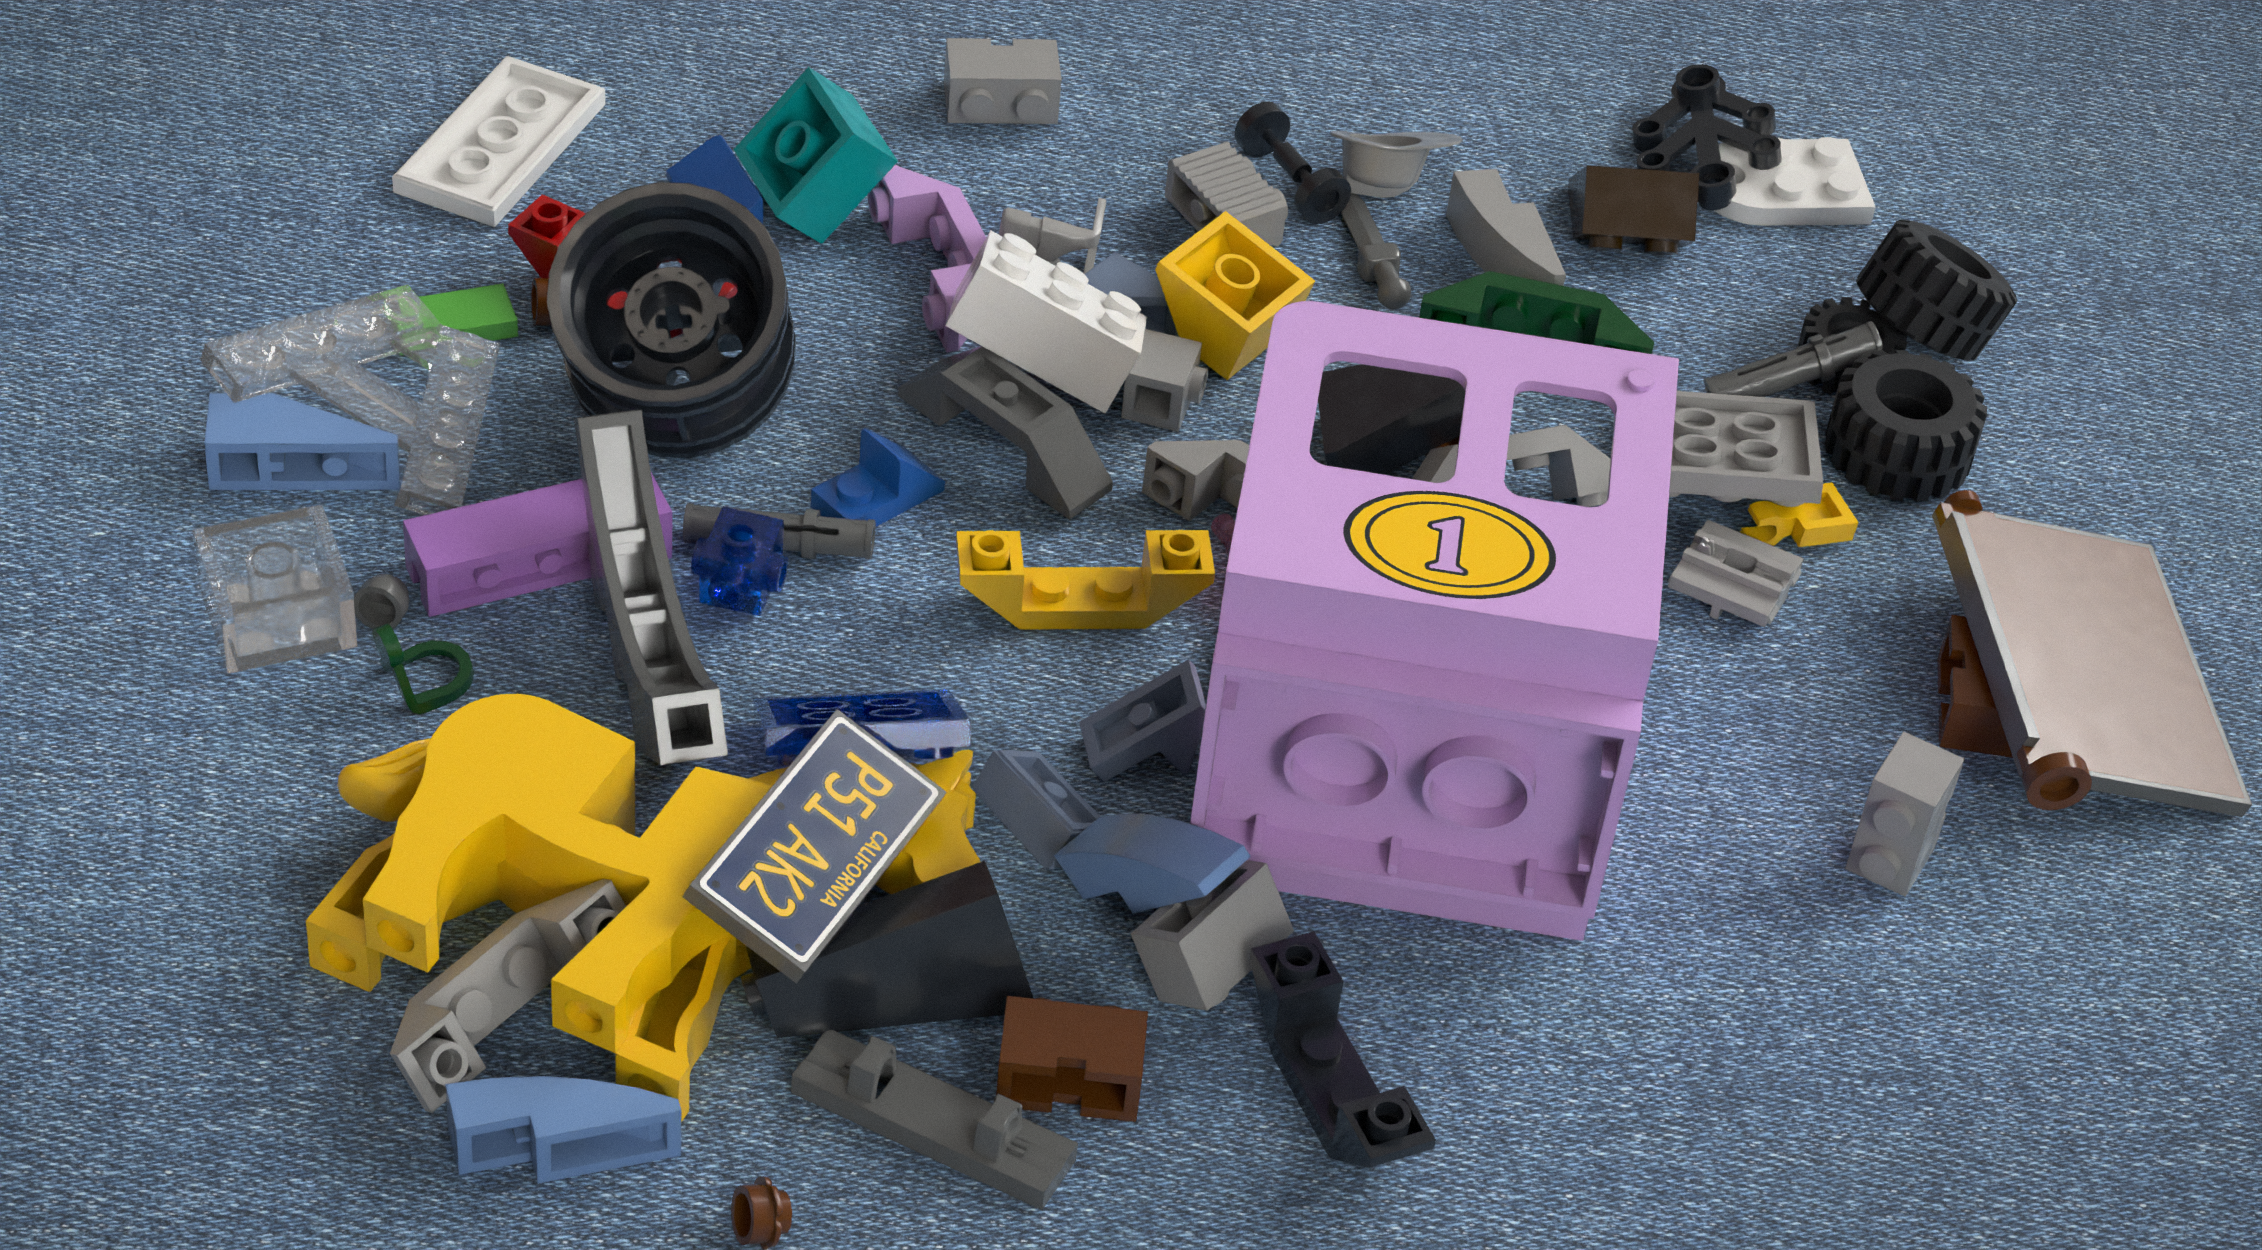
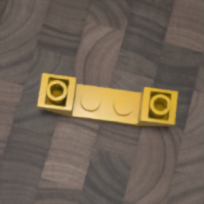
M1146 530L1142 567H1024L1020 531H956L960 585L1019 630L1146 629L1212 585L1215 580V569L1208 530Z

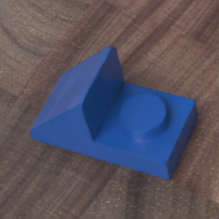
M864 428L861 431L859 464L812 488L810 507L820 510V516L857 520L874 519L877 527L945 490V481L905 447Z

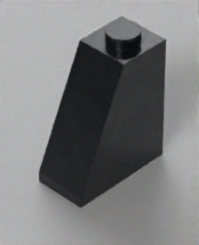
M1364 364L1324 371L1322 373L1318 404L1327 466L1387 475L1425 455L1431 449L1459 437L1465 397L1463 386L1451 378Z

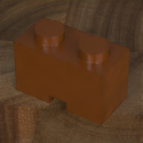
M1951 615L1937 658L1938 694L1950 695L1951 698L1950 704L1941 702L1939 708V747L2013 758L1967 619L1964 616Z
M1007 996L996 1095H1003L1022 1104V1110L1052 1113L1053 1102L1081 1105L1080 1116L1136 1122L1143 1076L1148 1011L1123 1009L1117 1006H1095L1059 1002L1045 998L1031 999Z

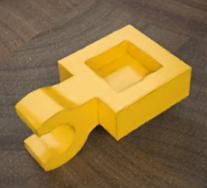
M1824 483L1820 504L1803 503L1795 507L1781 506L1771 501H1758L1750 504L1748 512L1757 526L1741 528L1740 533L1775 546L1783 538L1791 535L1798 547L1852 541L1859 522L1834 484Z

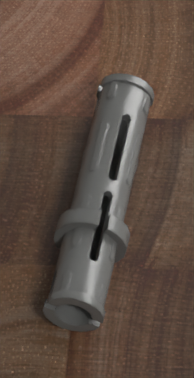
M1872 321L1825 338L1818 334L1809 337L1807 344L1752 362L1726 373L1704 378L1706 393L1766 397L1819 378L1822 382L1834 379L1836 372L1851 367L1853 361L1858 358L1865 357L1870 359L1871 353L1883 351V345L1878 330Z
M687 503L683 520L684 543L697 542L745 548L801 552L802 558L816 559L817 553L864 557L865 559L872 560L876 534V521L874 519L857 520L820 516V510L806 509L805 514L801 515L752 509L694 505V503Z

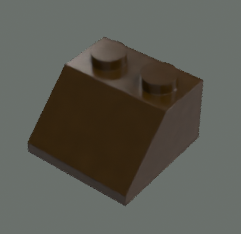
M1585 166L1568 180L1573 239L1589 240L1588 249L1595 251H1622L1623 243L1644 244V253L1678 255V247H1685L1695 242L1699 173Z

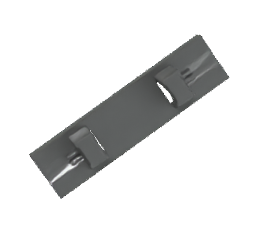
M834 1030L825 1031L810 1054L803 1059L792 1074V1094L1040 1210H1043L1076 1161L1078 1143L1023 1118L1022 1104L1000 1094L994 1097L993 1104L897 1060L896 1046L874 1036L868 1039V1045L866 1046ZM878 1082L886 1085L878 1098H876Z

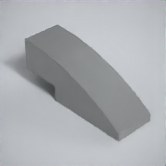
M1497 169L1454 171L1446 217L1458 240L1484 272L1493 271L1564 286L1566 273L1534 202L1512 204Z

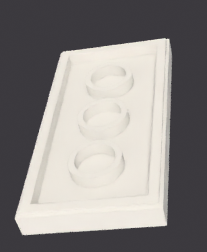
M506 56L392 176L393 193L495 227L605 106V88Z

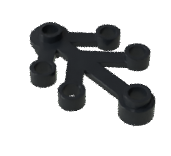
M1691 65L1680 70L1676 75V82L1671 88L1672 99L1651 116L1638 120L1632 126L1634 146L1637 150L1642 151L1636 160L1637 169L1671 171L1670 163L1692 145L1696 144L1698 165L1690 173H1699L1698 203L1706 210L1713 211L1727 207L1737 191L1735 169L1730 163L1721 161L1718 141L1747 152L1749 165L1758 170L1773 169L1782 161L1781 142L1777 137L1770 135L1776 129L1774 107L1767 103H1754L1727 92L1726 84L1719 76V72L1709 65ZM1713 109L1742 119L1743 127L1714 116ZM1691 112L1692 119L1666 139L1665 129Z

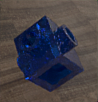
M723 506L708 539L703 537L698 539L692 556L691 573L699 576V603L761 616L771 592L777 594L781 592L787 575L788 557L783 556L784 520Z

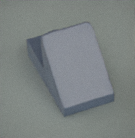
M1189 659L1079 721L1090 769L1104 782L1159 751L1183 775L1189 773L1202 734L1206 704L1197 670Z

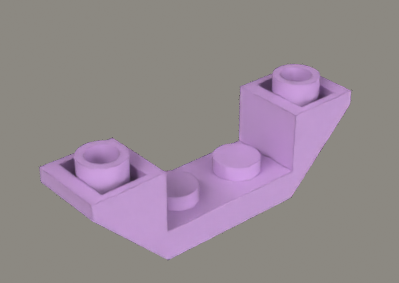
M895 165L868 194L870 215L875 223L881 222L891 244L931 237L934 248L937 251H943L948 260V268L931 270L929 295L924 296L922 299V313L927 329L929 331H936L946 352L958 351L967 338L945 325L956 290L984 243L986 236L959 187Z

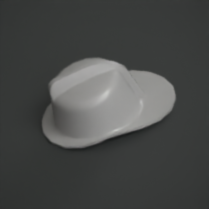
M1330 131V135L1342 139L1343 177L1349 182L1351 193L1380 198L1396 197L1408 191L1418 181L1430 149L1449 147L1463 142V139L1458 135L1439 132H1402L1368 135L1347 131Z

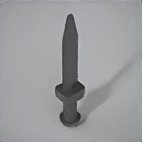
M1351 193L1350 200L1341 212V215L1359 250L1358 273L1364 281L1377 283L1379 287L1377 297L1384 307L1388 309L1402 308L1410 300L1411 287L1405 279L1399 277L1401 252L1397 244L1384 242L1365 202L1358 194Z

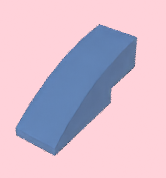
M1118 814L1099 817L1054 855L1083 900L1118 891L1132 913L1205 897L1251 857L1244 845L1211 830L1181 820L1149 814Z
M548 1076L499 1077L445 1084L448 1132L459 1175L532 1161L537 1184L681 1156V1107L676 1098L637 1087L597 1080Z

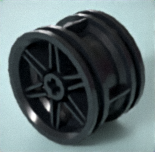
M657 182L626 189L599 202L574 224L559 245L549 272L547 306L552 330L563 356L571 389L587 416L642 410L648 454L658 457L693 458L719 452L746 439L770 418L786 394L795 368L796 336L788 303L789 295L780 253L765 226L745 206L716 190L690 183ZM678 261L682 264L681 267L659 268L661 263ZM724 282H729L737 288V293L732 298L727 299L726 297L718 296ZM623 291L628 294L625 307L612 309L608 306L610 297L615 293ZM682 328L683 336L671 338V330ZM742 350L736 357H727L721 354L723 352ZM632 361L630 365L624 368H618L612 363ZM676 370L685 371L686 377L690 382L674 385L678 378Z

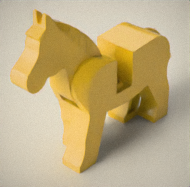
M500 694L471 702L445 719L431 738L413 741L384 755L347 765L339 773L337 784L339 794L351 807L381 821L394 822L398 820L395 833L365 849L306 919L310 967L367 992H371L381 980V965L386 955L428 973L439 960L440 932L442 923L496 900H501L506 906L518 913L599 880H611L626 907L551 979L552 1026L615 1053L616 1084L637 1087L678 1099L681 1107L682 1122L689 1113L690 1073L694 1064L708 1046L722 996L735 978L751 969L746 945L682 896L692 881L788 767L776 769L751 778H743L695 766L639 838L635 836V741L553 702L532 695ZM961 750L923 765L909 763L947 793L875 884L885 892L893 894L980 862L978 855L965 834V831L968 828H972L974 824L976 793L970 787L971 773L967 772L972 764V750Z

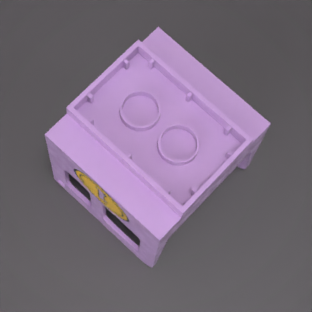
M1300 301L1281 308L1275 314L1272 321L1226 569L1190 824L1211 830L1244 845L1251 856L1248 860L1267 863L1278 891L1583 941L1588 919H1594L1641 733L1643 700L1658 644L1679 359L1316 301ZM1345 361L1446 377L1459 382L1465 390L1454 476L1446 482L1433 483L1327 466L1315 461L1309 450L1322 373L1325 366L1332 362ZM1525 391H1535L1597 401L1611 408L1614 413V428L1606 503L1598 507H1584L1522 497L1507 489L1504 477L1513 400L1517 394Z

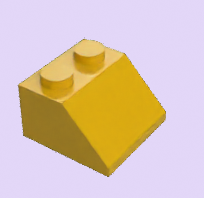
M1227 211L1223 212L1161 259L1155 269L1179 337L1202 342L1200 360L1226 380H1229L1268 348L1272 321L1275 314L1286 305L1306 301L1315 283L1313 278Z

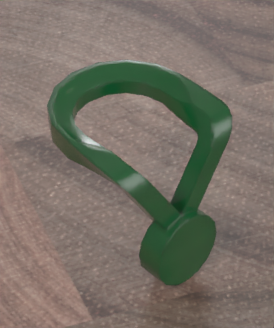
M384 624L372 630L373 639L381 657L380 664L385 671H393L401 696L409 709L414 713L424 714L445 706L463 696L472 685L474 676L473 666L469 654L459 645L448 641L431 640L416 644L402 651L398 638L389 624ZM430 655L447 656L459 665V672L453 681L445 686L415 695L404 669L405 665Z

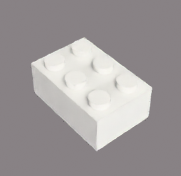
M990 230L956 290L945 326L1106 413L1141 354L1147 316L1140 313V306L1129 297L1115 291H1110L1107 295L1087 284L1088 278L1077 268L1063 262H1058L1055 266L1035 255V248L1021 237L1011 233H1005L1002 237Z

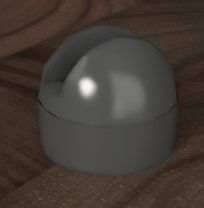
M377 574L366 580L353 598V610L357 618L371 629L384 624H389L393 629L400 623L408 610L410 602L408 588L402 580L392 574Z

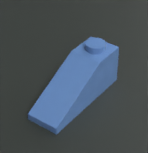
M273 393L209 394L204 441L209 490H400L398 435Z

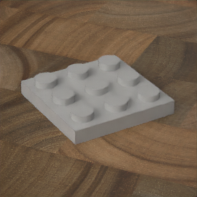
M1677 391L1669 498L1677 497L1681 494L1709 495L1711 498L1722 502H1736L1743 498L1771 500L1777 505L1795 507L1803 503H1821L1823 474L1815 401Z

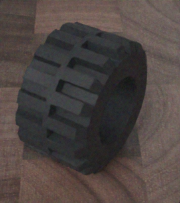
M1909 220L1895 222L1856 279V283L1868 303L1901 332L1935 352L1967 361L1977 359L2017 303L2016 295L2009 283L1984 258L1946 233L1929 225Z
M1894 350V354H1888L1884 351L1871 353L1870 359L1860 357L1853 361L1852 367L1846 368L1841 376L1825 432L1826 440L1824 445L1826 453L1832 455L1830 462L1836 470L1846 472L1844 478L1854 485L1861 484L1865 486V491L1874 495L1879 493L1890 496L1891 500L1903 501L1904 498H1912L1915 502L1928 501L1929 496L1936 498L1945 497L1950 494L1951 489L1960 488L1964 484L1966 476L1969 475L1987 417V406L1983 405L1985 397L1980 389L1972 387L1974 381L1966 373L1956 372L1954 365L1946 361H1936L1932 359L1931 355L1923 353L1919 355L1909 354L1907 350Z

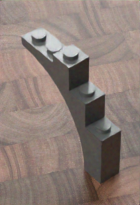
M642 410L574 418L591 543L587 544L595 606L607 613L615 677L627 683L635 747L659 765L728 755L720 689L709 678L695 650L677 596L666 552L650 470Z

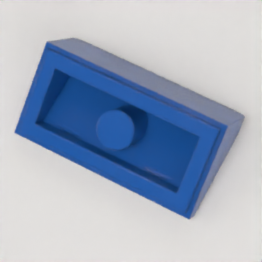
M722 135L710 138L666 170V177L670 183H690L719 191L745 206L763 224V198Z

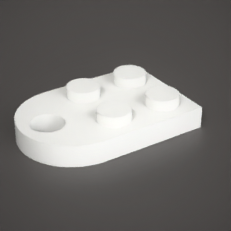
M1822 137L1819 139L1778 138L1781 142L1782 161L1777 167L1769 170H1758L1751 167L1747 152L1725 143L1719 144L1721 161L1730 163L1735 169L1737 191L1727 207L1714 210L1718 214L1736 222L1758 226L1871 224L1876 207L1848 139Z

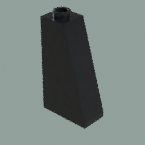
M985 861L859 905L797 984L747 946L746 950L753 973L741 977L754 1017L767 1013L777 1038L823 1034L825 1031L830 1030L842 1032L1005 1015L1007 996L1033 999L998 892Z

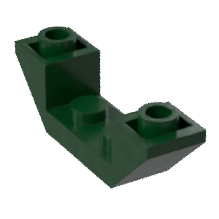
M1488 271L1424 294L1419 318L1646 354H1652L1654 341L1604 294Z

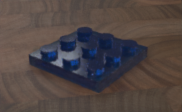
M949 689L753 698L754 725L765 755L778 756V764L790 766L837 709L889 749H913L914 758L917 759L950 758L954 756V747H971L970 719Z

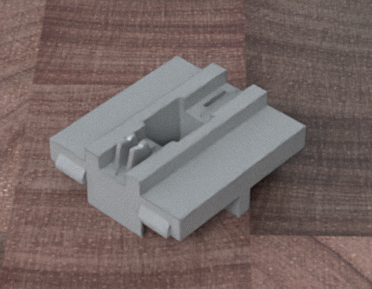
M1707 519L1702 529H1698L1694 535L1690 547H1686L1681 561L1668 579V587L1712 605L1709 617L1718 620L1724 610L1765 627L1767 623L1771 624L1788 597L1790 586L1794 587L1802 573L1801 566L1804 558Z

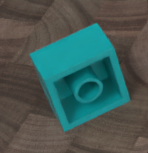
M810 67L799 76L733 149L775 216L821 244L898 162L855 97Z

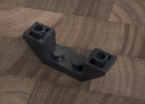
M1313 931L1251 948L1250 961L1270 1052L1329 1158L1370 1168L1434 1149L1436 1139L1406 1087L1402 1086L1380 1093L1337 1019L1344 981L1316 933Z

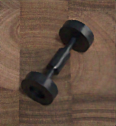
M1266 101L1252 106L1240 117L1234 131L1236 142L1252 157H1262L1273 152V158L1293 181L1301 183L1295 194L1294 204L1299 213L1309 223L1323 224L1337 217L1350 200L1351 186L1339 171L1333 168H1324L1312 173V167L1289 142H1284L1290 131V119L1276 103Z

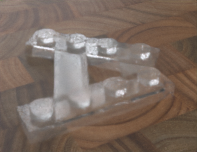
M407 284L207 342L204 345L200 361L234 403L301 383L363 424L398 435V446L408 453L394 506L428 515L462 507L500 343L442 325ZM397 353H402L429 370L420 404L360 365Z

